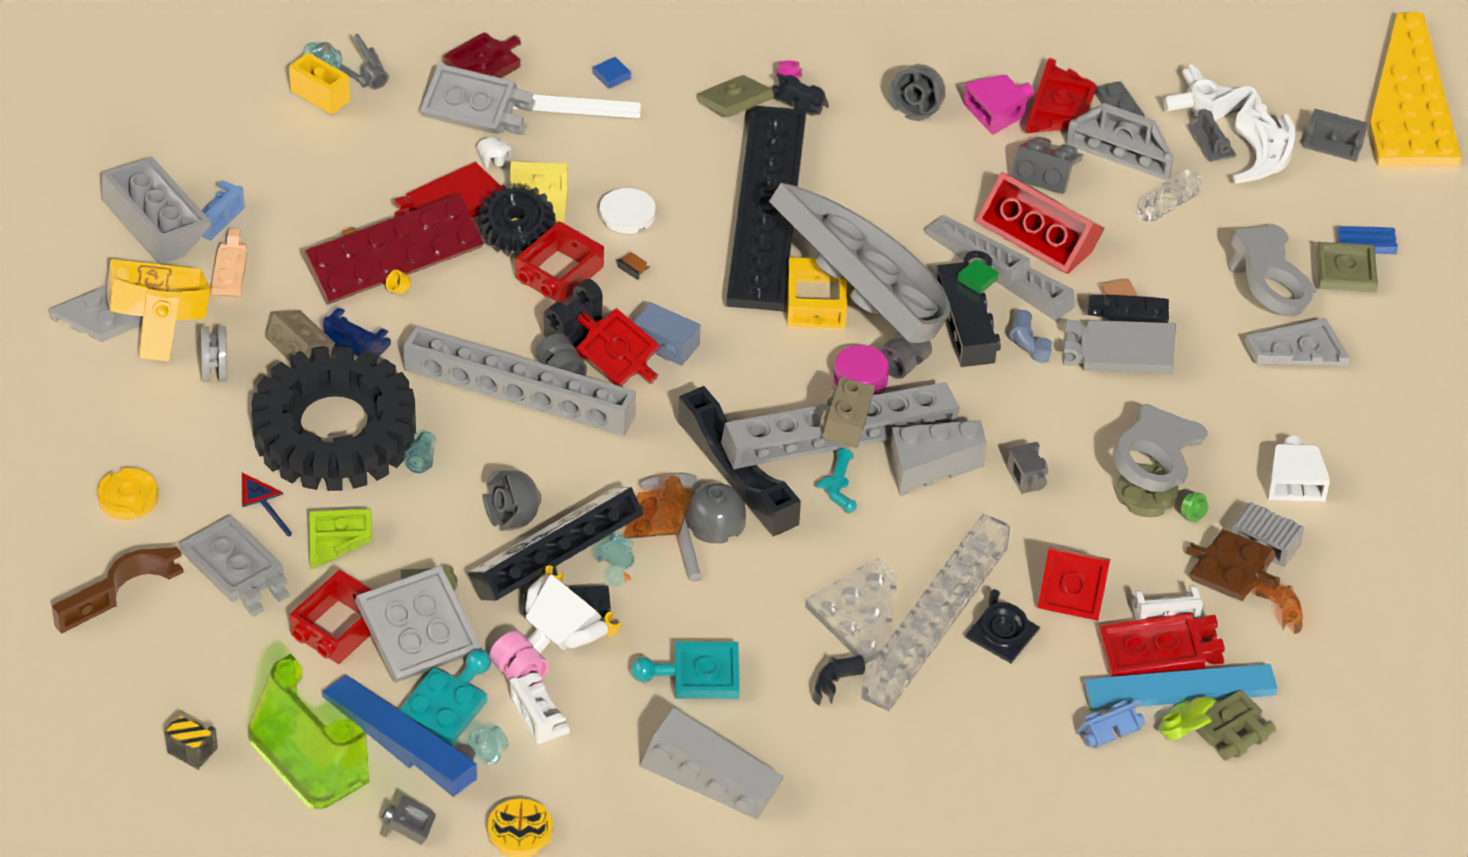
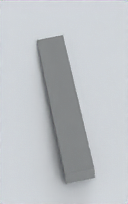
M945 215L925 228L926 235L963 260L965 255L971 251H983L989 254L992 258V268L999 272L996 282L1055 322L1075 308L1074 289L1030 268V258ZM973 258L968 261L970 264L975 259H978L987 265V262L981 258Z

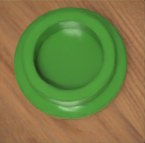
M1199 492L1195 494L1189 493L1182 503V515L1193 523L1205 517L1208 511L1206 496Z

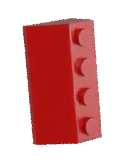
M1001 172L975 220L980 225L1066 274H1069L1092 253L1105 230V227L1004 172Z

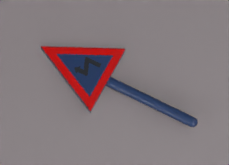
M242 473V508L260 502L286 536H292L290 529L266 501L283 495V492Z

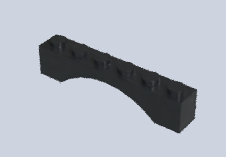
M702 386L679 396L678 422L729 484L738 491L744 502L774 537L799 526L801 500L785 481L769 476L757 465L733 469L721 444L724 425L728 421L720 404L708 389Z

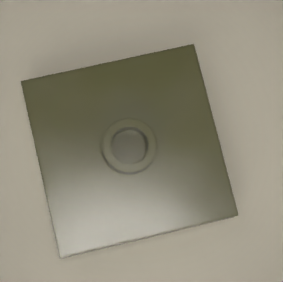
M745 75L698 93L699 103L727 117L736 115L774 98L772 88Z
M1317 243L1319 289L1377 292L1378 279L1375 245Z

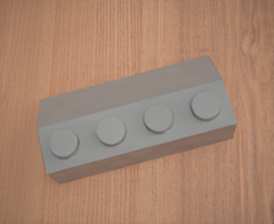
M152 156L102 173L101 199L160 265L184 257L211 226L209 218Z

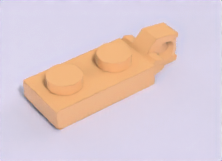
M229 228L227 243H220V247H218L211 286L212 295L241 296L248 253L247 244L241 243V229Z

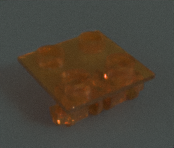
M671 476L665 481L664 490L639 492L637 500L644 515L627 525L624 539L680 534L694 488H684L678 477Z

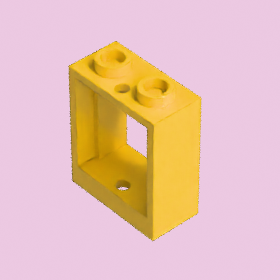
M789 257L787 327L846 329L847 279H839L826 273L818 266L816 258ZM796 281L839 282V300L796 298Z

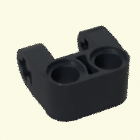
M586 278L574 287L573 301L566 306L562 302H555L544 311V336L548 337L556 333H563L569 337L576 348L589 332L582 324L577 322L578 317L582 316L583 312H586L596 322L603 319V294L599 285L592 279Z

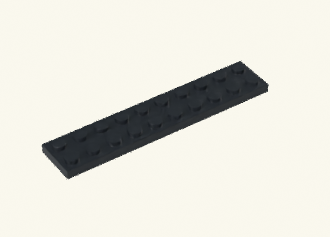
M759 105L751 108L726 307L784 312L794 226L769 201L780 183L796 187L799 185L806 109Z

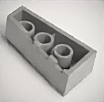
M674 707L655 732L640 767L755 819L759 818L784 777Z

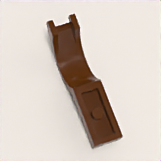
M177 547L140 549L123 555L113 563L106 579L52 605L54 626L62 634L116 607V596L119 588L126 581L136 576L152 574L160 575L170 580L184 573L180 564H174V560L182 556L181 551Z

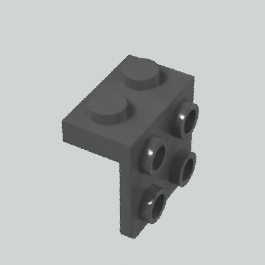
M1035 137V139H1031L1019 146L1011 176L1023 182L1064 194L1067 190L1072 167L1082 161L1083 154L1078 153L1076 147L1065 144L1058 147L1052 145L1051 140L1047 138Z

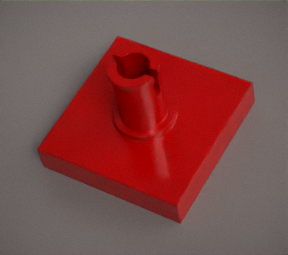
M1050 546L1037 608L1098 621L1111 559Z

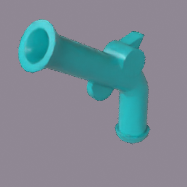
M841 448L836 452L838 458L832 477L828 476L823 481L816 483V488L824 489L834 503L843 508L846 513H852L857 507L856 501L842 494L840 490L849 484V480L844 476L848 463L853 459L854 455L850 450Z

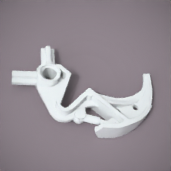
M1194 64L1188 65V69L1183 70V75L1189 85L1187 93L1163 97L1165 111L1190 108L1195 117H1198L1200 110L1207 109L1213 113L1215 121L1242 108L1237 114L1234 133L1245 137L1251 143L1256 152V162L1250 170L1233 175L1235 183L1260 179L1278 173L1289 164L1295 141V126L1289 115L1285 114L1278 119V127L1275 120L1267 113V106L1262 104L1260 96L1253 87L1231 88L1217 86L1215 82L1203 79L1198 67L1195 68Z

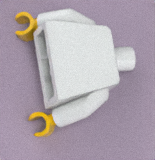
M548 565L545 569V576L540 577L528 589L525 607L527 615L525 619L536 628V631L528 640L540 654L551 641L562 650L567 648L574 649L591 643L605 635H616L622 625V622L616 625L610 623L615 615L613 612H608L603 621H601V615L562 583L564 572L557 576L552 575V565Z

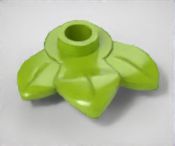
M1199 697L1192 701L1187 700L1177 704L1163 717L1162 722L1158 726L1160 733L1165 735L1168 740H1176L1188 734L1189 731L1212 722V719L1205 713L1216 703L1215 699Z

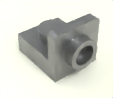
M402 795L394 806L388 804L380 819L384 823L380 835L387 837L394 830L422 845L428 837L437 814Z

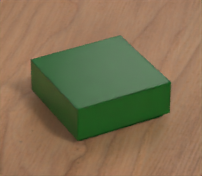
M975 259L958 273V281L979 294L995 283L999 277L998 271L978 259Z

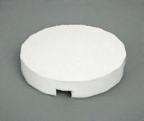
M635 188L613 190L606 194L600 202L601 221L603 220L606 223V227L618 233H637L638 229L650 227L655 220L656 204L653 198L646 192Z

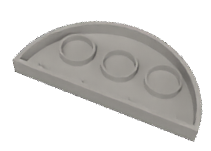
M780 183L769 202L820 252L816 258L818 266L833 277L839 279L846 278L855 287L850 294L852 300L870 313H881L908 342L921 343L932 340L950 315L951 308L943 287L928 268L897 240L852 210L812 191Z

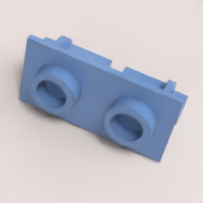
M1127 700L1113 705L1109 713L1101 715L1100 711L1086 716L1082 719L1084 724L1076 731V734L1085 731V744L1088 747L1098 748L1116 739L1112 730L1114 727L1120 738L1141 730V726L1145 725V719L1141 713L1137 714L1135 708L1141 703L1140 700L1128 704Z

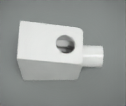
M1289 436L1285 439L1284 444L1275 446L1268 500L1326 501L1330 478L1319 448L1315 445H1303L1302 439L1298 436Z

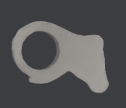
M1275 224L1247 229L1237 228L1231 239V245L1236 250L1229 263L1231 271L1237 272L1246 268L1247 282L1251 293L1271 311L1283 316L1300 315L1317 292L1311 281L1295 266L1286 261L1285 243L1289 237L1285 230ZM1264 277L1273 278L1283 283L1292 291L1296 300L1288 299L1276 293L1266 283Z
M1150 404L1142 405L1136 419L1137 423L1123 433L1112 453L1113 461L1119 473L1130 483L1152 492H1165L1184 483L1188 476V467L1179 449L1186 446L1201 445L1208 436V431L1198 422L1181 418ZM1130 451H1141L1154 457L1162 465L1166 475H1156L1144 470L1133 460Z

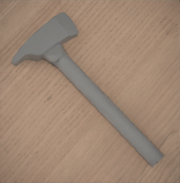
M672 474L642 481L640 484L642 489L653 490L658 495H664L667 499L689 579L693 582L700 580V569L680 501V495L693 494L698 489L697 476L692 474Z

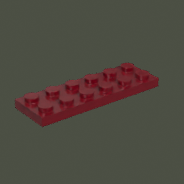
M457 194L307 249L304 252V257L326 304L329 305L385 284L388 275L393 270H399L410 275L482 248L484 243L461 194Z

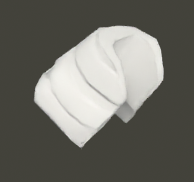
M488 137L479 142L477 148L486 168L489 169L490 158H494V165L499 167L505 164V159L510 162L511 148L498 137Z

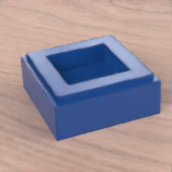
M616 57L593 66V74L608 89L631 79V71Z

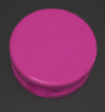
M855 345L842 350L837 355L834 365V384L836 388L840 377L873 385L875 386L874 394H881L888 384V359L881 351L867 345Z

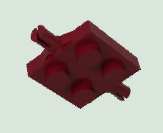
M483 32L443 55L444 64L503 78L521 67V59L511 51L513 48L521 45V40L517 35H513L505 41H500Z

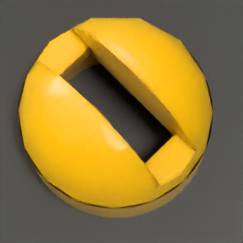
M393 270L386 279V288L394 294L403 295L411 288V279L406 273Z

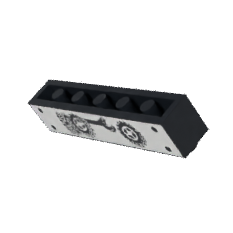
M632 487L613 488L468 572V575L480 600L497 601L545 573L548 565H552L554 568L643 516L644 513Z

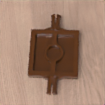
M1222 529L1207 548L1195 543H1190V546L1187 547V555L1199 559L1189 573L1191 580L1240 601H1243L1248 593L1258 584H1263L1272 589H1277V586L1280 584L1279 577L1267 573L1268 566L1276 557L1274 549Z

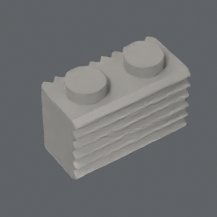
M1253 502L1247 505L1232 527V533L1273 548L1276 557L1272 562L1286 567L1289 560H1291L1300 547L1304 527L1298 525L1294 520L1286 519V517L1282 518L1280 515H1276L1275 512L1271 513L1266 507L1254 505Z

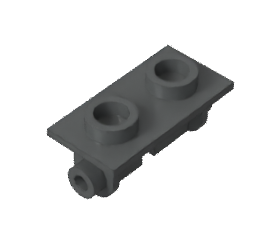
M1207 109L1200 110L1197 122L1191 123L1188 126L1210 162L1235 157L1236 153L1230 145V140L1224 136L1213 119V113Z

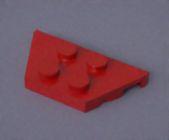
M1049 57L1026 124L1025 133L1031 134L1068 129L1072 120L1090 111L1097 84L1081 77L1070 68L1064 71L1056 66L1057 60Z

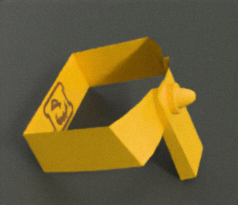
M111 259L107 283V300L110 311L143 316L138 357L169 361L176 320L206 318L211 288L202 270Z

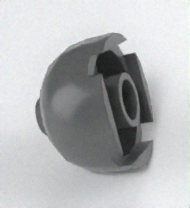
M923 64L905 67L895 75L889 86V97L893 107L907 114L904 117L909 120L921 121L931 117L940 109L946 95L943 78L935 69Z
M502 469L492 472L486 483V486L491 485L490 495H485L484 498L486 513L490 523L493 526L499 524L500 531L516 530L528 525L535 518L541 504V493L533 479L528 474L518 470Z
M723 483L702 485L694 491L687 502L686 522L688 529L690 527L694 531V536L698 540L707 543L728 542V537H732L735 534L738 537L746 526L745 502L738 491Z

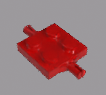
M615 308L606 318L598 322L592 319L586 312H583L582 316L578 317L577 322L582 324L589 332L586 338L576 347V350L582 358L611 383L622 387L631 377L638 373L650 384L658 378L659 374L653 371L647 363L660 349L659 344L620 310Z

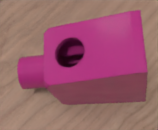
M1002 74L966 83L963 104L993 135L1024 117L1027 99L1032 98L1034 92L1028 82L1016 85L1008 75Z

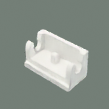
M1189 585L1190 593H1187L1186 596L1144 599L1142 590H1135V598H1132L1131 602L1135 619L1141 620L1191 612L1193 619H1200L1203 602L1200 599L1197 586Z
M532 673L518 679L516 677L510 679V692L512 703L538 745L570 733V727L564 722L566 717L558 712L546 692L543 682L529 686L531 683L542 679L539 673Z

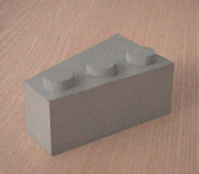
M981 420L892 427L890 455L900 496L908 494L909 489L922 484L925 487L933 485L934 480L948 475L950 478L983 467L986 438Z

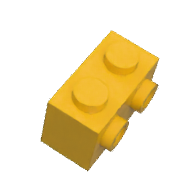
M307 52L289 66L291 91L332 115L350 101L349 75Z

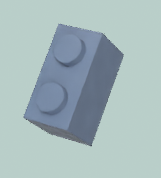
M652 302L633 321L659 344L660 349L655 353L656 355L682 366L700 345L701 324Z

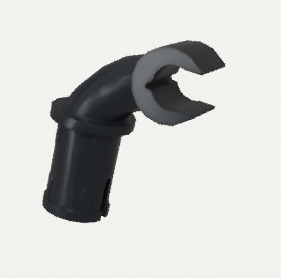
M857 655L840 659L830 657L828 663L817 676L812 694L814 703L820 706L823 697L821 692L828 695L832 704L836 692V686L833 682H838L839 678L864 675L866 668L863 656Z

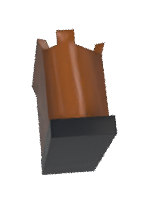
M632 252L617 260L618 268L636 280H639V275L650 268V266L646 265V261Z

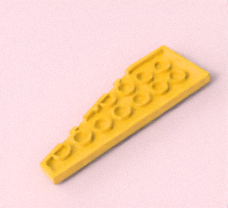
M1397 12L1369 126L1378 166L1460 165L1462 156L1424 12Z

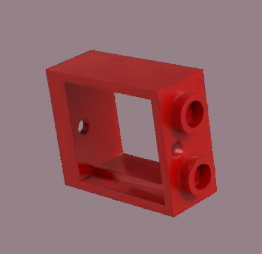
M559 221L515 258L516 279L522 284L528 285L540 292L546 298H550L555 302H564L573 294L574 287L586 278H592L604 267V246ZM557 251L578 262L561 279L539 268Z
M339 569L289 614L291 635L299 643L307 644L315 649L323 658H329L339 665L371 636L363 616L338 639L313 625V623L338 601L362 615L355 599L357 595L372 589Z

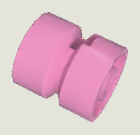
M512 631L503 635L495 642L490 652L491 660L500 671L505 673L509 681L512 678L516 677L518 679L532 673H539L543 679L549 668L546 659L538 650L533 648L532 643L520 631ZM538 681V682H533V683H531L529 686H532V685H534V684H536V683H539L540 681Z

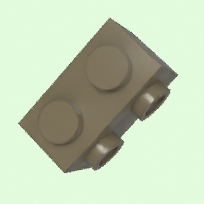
M840 377L837 388L831 387L827 405H831V408H824L820 425L825 427L822 439L858 448L871 407L875 386Z

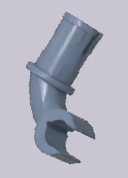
M1018 310L1014 314V327L1010 331L1011 340L1030 352L1032 358L1037 362H1048L1053 342L1047 338L1034 339L1031 329L1032 314L1027 310Z

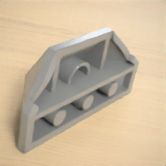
M1103 103L1070 122L1066 145L1076 147L1079 150L1167 181L1170 180L1174 157L1156 121Z

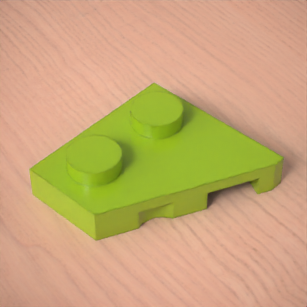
M371 509L309 511L311 569L322 566L372 542Z

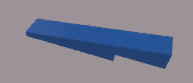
M344 675L322 691V697L406 767L411 768L415 765L452 797L477 780L476 762L349 676Z

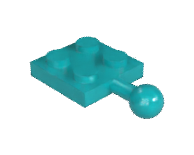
M675 642V664H655L651 659L641 657L633 662L631 673L635 680L642 683L651 681L655 676H675L676 699H739L738 642Z
M480 649L471 651L466 657V668L458 678L433 667L399 711L453 746L488 701L487 693L469 685V683L476 675L484 674L489 670L491 665L489 654Z

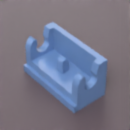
M221 181L217 184L219 188L225 189L227 192L218 191L216 197L201 210L211 221V226L201 237L211 241L245 208L242 186H235L226 181Z

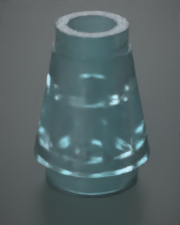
M428 431L421 432L406 450L404 460L406 467L410 471L424 473L432 467L436 443L434 434Z

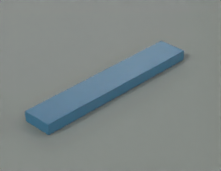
M1271 664L1085 679L1084 683L1090 710L1110 709L1113 705L1127 700L1128 704L1140 700L1141 703L1137 707L1176 704L1187 700L1192 701L1199 697L1224 700L1240 690L1248 697L1276 695L1278 689Z

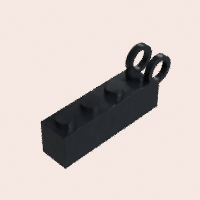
M983 251L967 253L962 263L937 265L936 279L943 287L950 302V315L946 321L961 367L993 364L996 360V351L1001 349L1000 336L998 333L994 334L993 315L987 312L986 294H979L958 281V273L969 265L968 261L973 258L985 260L987 265L992 268L991 256Z

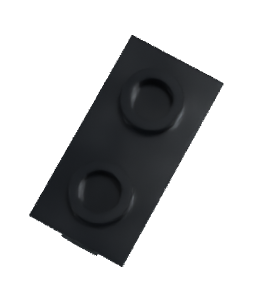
M776 74L779 85L772 87L774 100L792 106L797 98L799 100L795 108L806 109V113L811 116L815 114L819 116L823 106L829 107L825 92L820 87L805 85L792 75Z

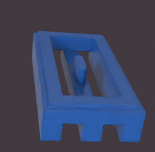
M1338 226V243L1375 245V254H1397L1398 245L1396 243L1397 238L1394 227Z

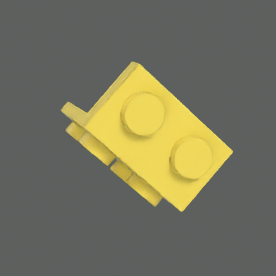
M511 161V188L514 182L518 188H522L526 183L529 186V190L537 186L539 195L545 193L548 197V202L553 204L556 218L554 225L559 221L565 224L568 163ZM521 218L512 219V221L522 220Z

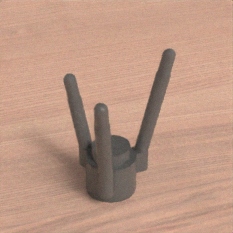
M355 34L354 37L368 60L361 68L362 76L335 59H328L329 63L358 81L363 88L369 85L372 89H379L389 79V75L384 70L374 48L370 47L368 50L359 34Z

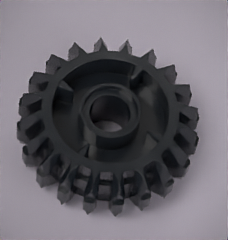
M514 182L512 188L507 189L505 185H502L501 192L492 190L491 198L485 197L483 201L484 206H480L478 225L480 226V233L483 238H486L488 246L494 245L497 253L505 249V254L509 256L512 251H516L517 255L521 254L522 251L527 249L554 226L556 218L553 204L548 202V197L545 193L539 195L537 186L529 190V186L526 183L522 188H518ZM514 218L522 219L520 221H512Z

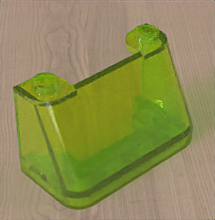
M289 654L274 663L268 674L247 726L248 739L308 806L315 809H324L370 783L367 734L353 720L339 719L327 726L321 722L298 697L297 684L303 678V667L292 654Z

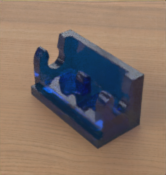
M340 307L323 320L324 333L335 342L334 346L353 348L354 355L357 357L365 350L377 354L378 359L391 345L390 338H383L387 335L388 330L382 328L374 334L349 322L348 318L344 316L339 318L345 312Z

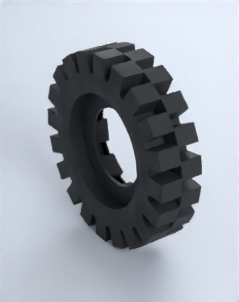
M328 347L313 349L314 361L310 362L304 352L298 353L290 357L291 368L280 362L271 369V378L264 376L257 385L258 393L253 394L251 402L255 448L259 457L264 456V464L272 472L280 469V478L292 484L301 476L302 487L317 490L321 479L325 478L327 479V491H343V478L348 477L353 489L368 485L367 472L378 481L389 475V465L398 468L406 459L405 451L411 452L415 442L414 434H416V409L413 388L409 389V380L403 372L396 374V365L387 359L377 364V354L363 350L357 360H354L353 348L338 347L336 358H330ZM327 397H344L357 402L363 407L367 414V423L354 438L351 434L335 437L333 442H322L320 436L308 433L303 429L301 424L302 415L306 408L315 401Z

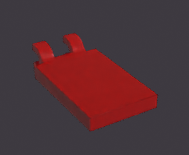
M475 161L406 193V197L402 196L394 199V204L400 209L394 212V215L397 217L461 194L473 218L479 215L480 206H484L483 201L485 197L491 198L492 190L501 192L502 186Z
M1191 612L1099 625V634L1111 677L1205 668V661L1212 665L1224 664L1222 652H1225V646L1222 638L1217 639L1215 628H1218L1216 615L1193 619Z

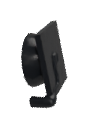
M993 589L988 599L990 606L967 632L965 638L1012 664L1040 630V626L1029 621L1025 612L1018 606L1011 603H998L1000 591Z

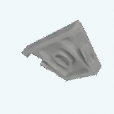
M107 285L49 309L50 318L53 321L64 320L71 324V329L80 333H86L91 338L100 342L141 326L143 316L110 311L107 300Z

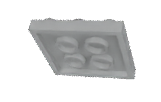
M442 566L357 595L355 599L394 683L432 670L433 667L437 668L467 657L471 651L481 649Z

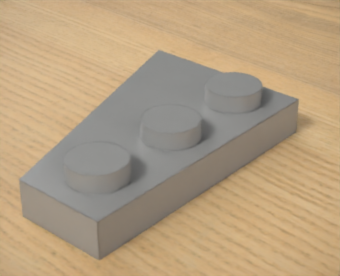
M1326 318L1246 335L1245 345L1256 364L1349 365L1350 357Z

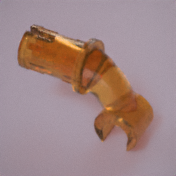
M1258 584L1255 591L1256 596L1280 604V608H1286L1282 613V629L1284 630L1288 622L1294 621V634L1299 633L1303 628V613L1301 603L1293 591V586L1288 585L1286 587L1279 584L1277 589H1272L1263 584Z

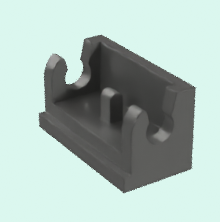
M1315 108L1307 127L1308 133L1303 148L1357 162L1365 141L1368 123Z

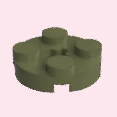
M1139 465L1150 473L1166 475L1163 467ZM1123 475L1119 478L1117 498L1121 504L1124 502L1129 506V511L1135 515L1158 517L1164 514V510L1170 507L1172 509L1176 504L1178 485L1165 492L1151 491V493H1145L1143 488L1130 483Z

